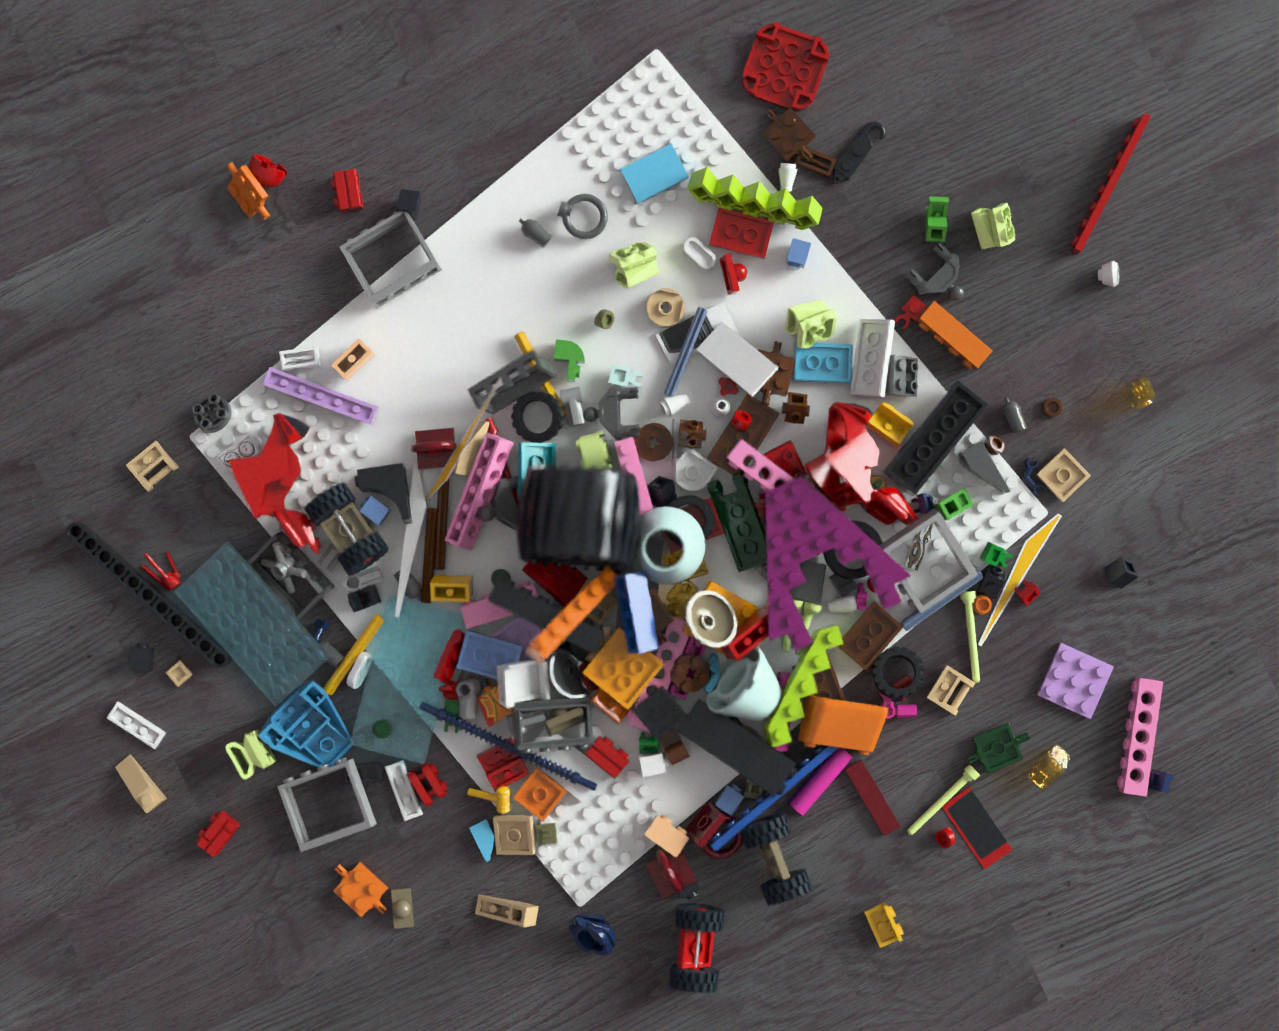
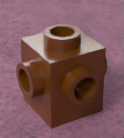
M788 392L787 402H783L782 414H785L784 422L804 424L805 417H809L810 405H807L808 394Z
M680 420L678 447L701 449L702 441H706V430L703 429V422Z

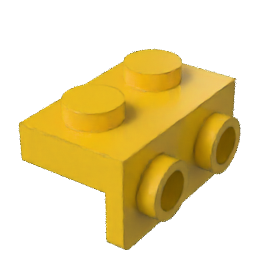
M882 402L866 426L895 447H898L908 431L913 427L914 422L895 410L892 405Z
M883 902L864 911L880 948L897 940L899 942L903 941L901 935L904 933L900 924H895L893 917L896 915L891 905L887 906Z

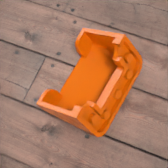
M814 695L805 696L803 705L805 717L801 718L798 740L805 742L804 746L816 748V744L854 749L858 750L857 753L869 755V752L874 751L887 717L888 708L869 703L815 697Z

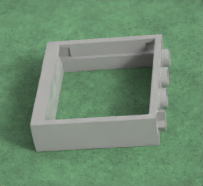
M395 211L389 218L378 221L374 227L361 231L357 237L348 239L347 243L340 246L342 253L376 309L442 270L409 212ZM407 222L430 261L374 294L352 254Z
M932 509L879 545L892 558L889 552L934 523L964 572L922 601H919L906 579L898 582L899 585L897 587L903 595L906 594L909 599L907 601L908 605L913 611L916 609L919 613H923L978 575L944 518L935 509Z
M345 757L336 760V765L329 767V764L317 767V772L312 773L311 770L300 774V778L294 779L293 776L283 780L284 784L277 786L301 852L371 828L377 824L354 759L347 760ZM346 768L365 820L309 839L291 787Z

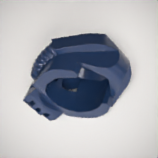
M577 915L569 921V931L573 932L575 942L580 949L587 953L592 951L600 956L612 952L617 937L602 915Z

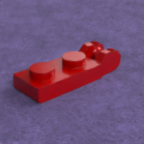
M460 629L453 631L433 675L435 679L446 685H449L454 675L466 635Z

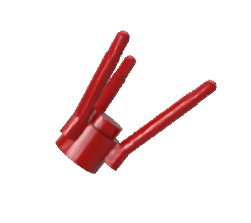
M168 551L165 554L174 572L173 574L171 571L165 574L156 562L145 553L144 556L162 578L158 577L144 565H141V568L158 581L164 589L167 588L171 591L181 583L179 578L182 576L178 572Z

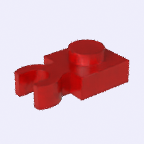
M913 295L901 309L904 315H899L895 319V323L899 320H904L905 325L902 327V330H905L909 326V320L911 319L913 322H916L928 307Z

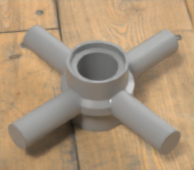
M275 542L272 546L277 558L276 562L263 558L261 565L271 568V572L276 579L284 580L287 592L292 594L295 592L291 575L305 578L307 571L297 568L293 558L284 556L280 542Z

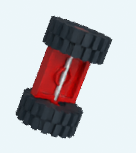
M696 903L677 905L675 926L681 929L678 960L676 964L671 965L669 985L673 989L694 993H712L718 990L719 970L711 967L714 932H721L724 928L725 910L723 908Z

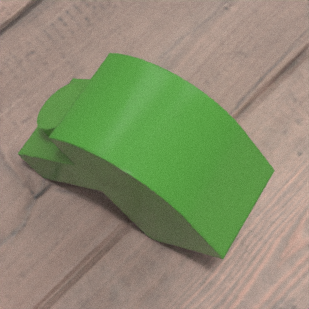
M929 196L928 207H926L925 211L926 241L945 242L947 233L946 216L949 205L948 197Z
M556 339L554 361L569 362L567 381L575 382L576 377L579 378L580 366H577V363L585 364L583 351L574 342Z
M965 488L933 506L935 510L940 512L944 520L947 521L974 504Z

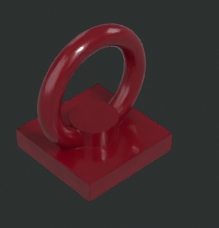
M454 428L415 431L416 444L412 445L410 449L413 453H417L419 470L444 468L457 447Z
M710 801L706 803L685 829L693 841L708 856L715 859H724L732 856L743 843L741 834L738 832L735 842L727 850L714 851L709 846L708 840L718 831L723 822L729 823L733 819L737 821L733 816L724 815Z
M658 850L656 852L657 858L645 864L663 899L679 893L687 886L698 882L682 850L677 857L669 852L665 854L663 850Z

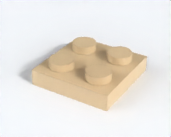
M1065 448L1036 474L1061 502H1064L1091 476Z
M495 815L493 817L497 855H534L536 853L532 815Z

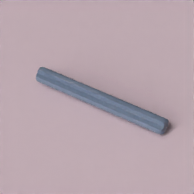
M698 307L664 391V394L668 397L675 395L707 314L705 308Z
M976 570L978 573L976 577L923 613L916 611L901 621L904 630H910L982 580V573Z

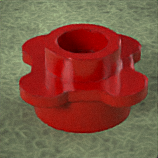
M721 377L718 383L721 386L720 394L722 396L727 394L736 395L739 389L736 387V383L730 378Z

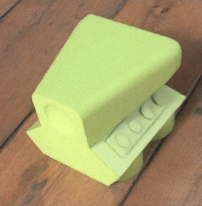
M1001 203L992 210L979 208L971 213L981 249L1009 245L1015 240L1008 203Z
M643 241L631 244L627 248L612 251L609 254V261L617 267L614 273L615 282L625 288H629L657 275L659 271L656 264L657 253L654 247Z
M822 300L813 301L788 308L785 329L790 335L797 334V347L807 349L817 341L823 342L828 340L834 334L837 317L834 309H828Z
M258 729L246 734L244 743L231 742L226 746L230 758L243 779L251 777L257 766L265 769L276 762L275 755L269 745L258 737L260 732Z

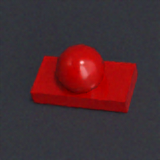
M730 253L723 255L719 261L727 294L734 295L740 291L738 282L746 279L748 270L743 264H733Z

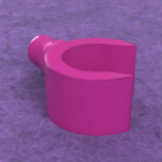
M859 582L857 583L858 588L856 592L857 609H868L866 604L867 592H865L864 583Z

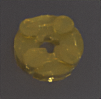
M685 580L687 583L684 584L681 582L677 583L666 596L668 600L667 605L665 603L664 605L672 616L684 618L688 601L692 596L699 593V588L690 580Z

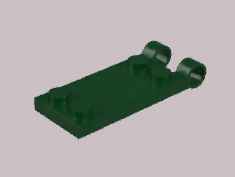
M744 471L733 474L732 479L737 488V491L723 496V486L719 480H714L707 484L708 492L713 500L738 572L767 563L766 533L748 486V478L744 476Z

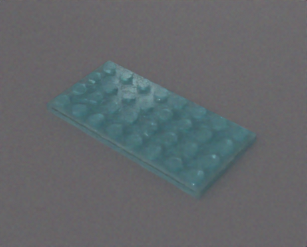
M229 541L225 542L174 591L275 707L284 701L330 658L326 651Z
M388 595L383 614L385 621L379 629L350 745L425 764L436 723V716L419 709V707L424 702L437 709L440 708L443 692H440L438 689L440 686H445V684L435 679L433 675L453 631L460 629L463 615L403 599L398 618L395 617L397 597ZM380 719L389 721L392 726L391 734L384 739L377 738L372 732L373 724Z

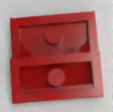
M511 737L506 740L507 742L511 741V744L514 745ZM493 746L477 754V758L495 792L497 788L501 786L506 787L529 775L523 759H520L519 755L516 757L515 753L510 754V751L505 752L504 748L501 750L500 746Z

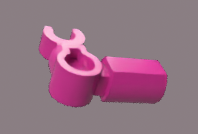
M879 691L881 698H883L881 706L888 708L886 719L892 718L894 715H897V718H917L916 704L897 705L894 707L892 699L881 694Z

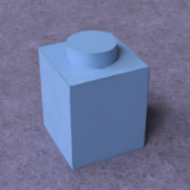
M793 238L785 263L789 264V267L799 270L800 267L804 268L811 243Z
M370 496V498L366 497L360 505L362 507L360 512L380 526L392 511L373 496Z
M727 784L715 801V805L732 816L744 798V795L741 793L742 789L735 784H732V786Z

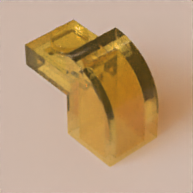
M1055 744L1046 757L1034 766L1028 777L1041 789H1044L1065 771L1071 756L1058 744Z

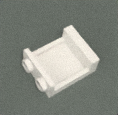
M535 659L497 665L499 703L507 708L513 707L516 702L537 698L550 699L551 685L548 677V663L545 660L541 665Z

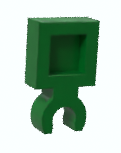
M987 542L979 559L996 567L998 564L1008 567L1005 564V559L1007 557L1012 558L1013 556L1006 552L1004 548Z
M445 699L444 710L448 714L451 712L452 716L456 715L458 719L460 717L459 700ZM447 722L444 726L445 732H448V726L450 725L449 722ZM459 727L455 728V733H458Z

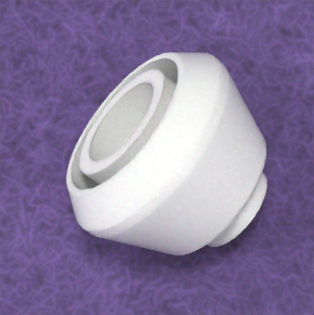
M1111 261L1102 265V269H1098V280L1102 281L1104 285L1117 286L1119 284L1118 263Z

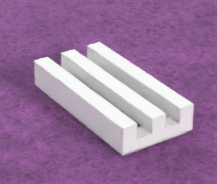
M318 346L279 351L282 371L320 366ZM314 351L313 355L284 359V355ZM315 359L314 362L285 366V363Z

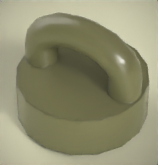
M603 309L596 315L594 324L602 329H609L614 323V314L609 310Z

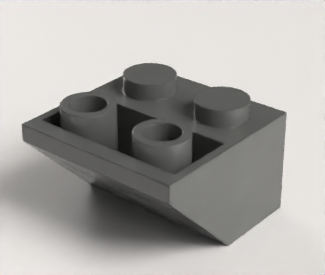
M890 355L885 396L917 397L918 358Z

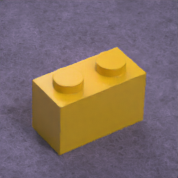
M434 575L430 582L431 601L470 602L473 595V576Z

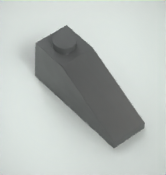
M982 441L959 453L960 458L958 460L963 468H967L968 471L1001 493L1006 494L1010 492Z

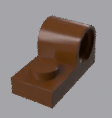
M675 727L660 738L672 765L690 757Z

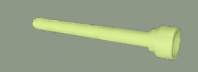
M965 591L960 594V600H963V603H965L972 680L978 683L980 681L973 613L974 599H976L975 591Z
M969 764L964 769L963 776L907 829L908 834L913 835L968 781L976 780L980 774Z

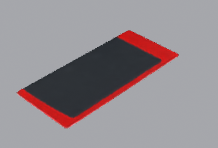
M970 787L942 806L984 869L1012 851L1011 846Z

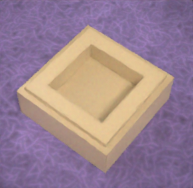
M179 660L165 672L177 687H180L194 675L182 660Z

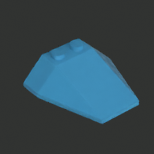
M314 680L296 688L269 716L258 734V737L272 749L316 767L329 764V767L333 766L335 761L339 760L355 744L327 692Z

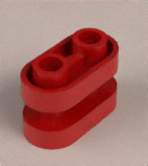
M425 762L421 765L422 772L418 774L415 770H412L407 775L423 803L429 806L434 803L432 798L434 795L437 794L440 799L447 795L446 790H448V786L443 779L439 780L436 775L438 773L436 766L433 763ZM425 778L428 779L432 786L429 790L422 781Z

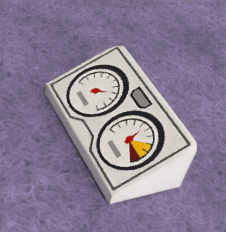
M247 434L220 453L217 458L232 475L233 471L230 460L258 457L262 451L251 436Z

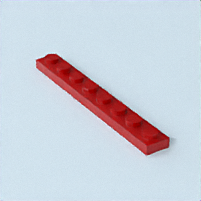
M1144 113L1140 117H1136L1131 127L1134 129L1131 134L1128 133L1125 137L1123 150H1119L1115 156L1114 161H1116L1114 168L1110 167L1105 176L1108 178L1105 185L1102 184L1098 189L1097 194L1099 197L1097 201L1091 203L1088 209L1090 212L1088 218H1084L1079 228L1082 230L1079 235L1076 234L1071 242V245H1073L1071 252L1079 254L1083 250L1151 118L1150 115Z

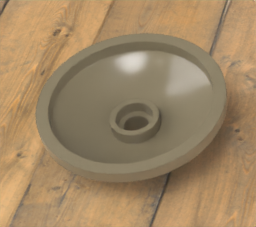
M701 591L692 596L688 601L685 610L686 624L692 636L699 643L710 648H720L732 641L737 631V617L732 605L725 597L714 591Z

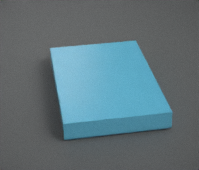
M672 143L620 169L637 204L689 179Z
M795 342L793 381L851 384L853 345L815 343L810 348L804 349L797 347V342Z

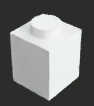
M662 752L639 756L643 777L666 773L665 768L669 767L667 756H663Z

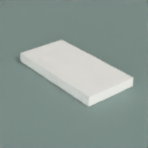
M860 319L850 395L885 397L894 320Z
M721 322L696 349L752 397L778 370L774 363L724 322Z
M545 727L535 741L565 738L558 733L549 737ZM570 745L568 750H558V747H551V751L539 752V748L532 749V754L537 753L536 755H541L543 759L546 757L547 761L552 760V763L556 762L557 766L561 764L562 768L567 767L566 770L569 771L571 769L573 773L576 771L580 773L581 777L596 783L597 786L607 774L574 745ZM537 765L540 770L582 803L592 794L593 790L578 783L573 784L569 779L565 780V777L560 778L559 774L556 776L555 772L550 773V770L545 771L544 767L541 769L540 765Z

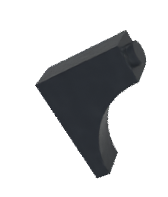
M403 463L357 470V476L354 477L355 485L359 487L361 492H374L388 497L397 505L404 524L412 523L406 468Z

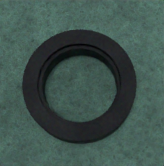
M852 521L878 546L882 544L880 535L872 526L861 521ZM834 548L823 552L827 566L836 575L845 579H859L868 576L864 566L859 569H850L841 565L836 557Z

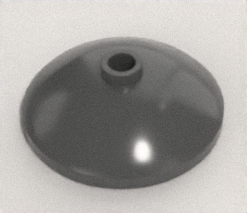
M571 642V651L579 660L587 661L585 658L591 652ZM557 647L551 654L548 662V676L553 688L566 698H581L591 694L592 692L589 693L581 690L578 683V673L574 665L564 654L558 653Z

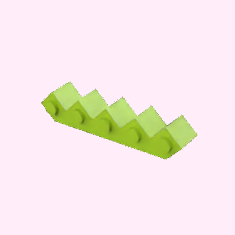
M708 167L692 172L687 190L698 202L704 204L708 201L717 204L716 207L732 211L733 208L743 211V214L758 218L759 215L769 218V221L774 223L796 225L795 228L800 230L819 225L822 207L813 196L796 201L787 189L770 194L760 181L744 187L734 174L718 180Z
M829 625L813 631L811 635L813 643L804 648L794 671L791 672L785 684L777 707L763 725L769 746L776 747L792 742L787 722L805 717L800 698L818 693L813 673L830 669L825 649L843 644L838 625Z

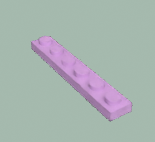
M269 367L263 383L264 386L370 425H372L378 407L271 367Z

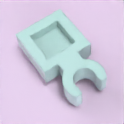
M612 364L608 384L627 388L629 382L634 387L639 388L641 384L636 383L635 378L643 377V374L640 372L630 374L631 368Z

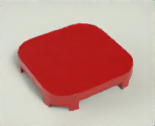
M778 22L765 25L756 34L743 71V88L748 95L787 110L792 108L796 112L805 110L811 106L815 99L829 59L828 48L823 39L818 36L815 38L781 26Z

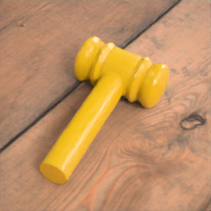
M501 786L497 788V794L473 788L468 789L467 794L469 796L497 802V812L504 814L510 811V789L508 787Z

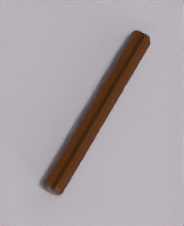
M450 477L438 489L434 556L435 570L445 569L446 541L444 540L447 535Z
M428 508L426 515L421 603L428 604L432 602L430 582L433 579L437 520V509Z

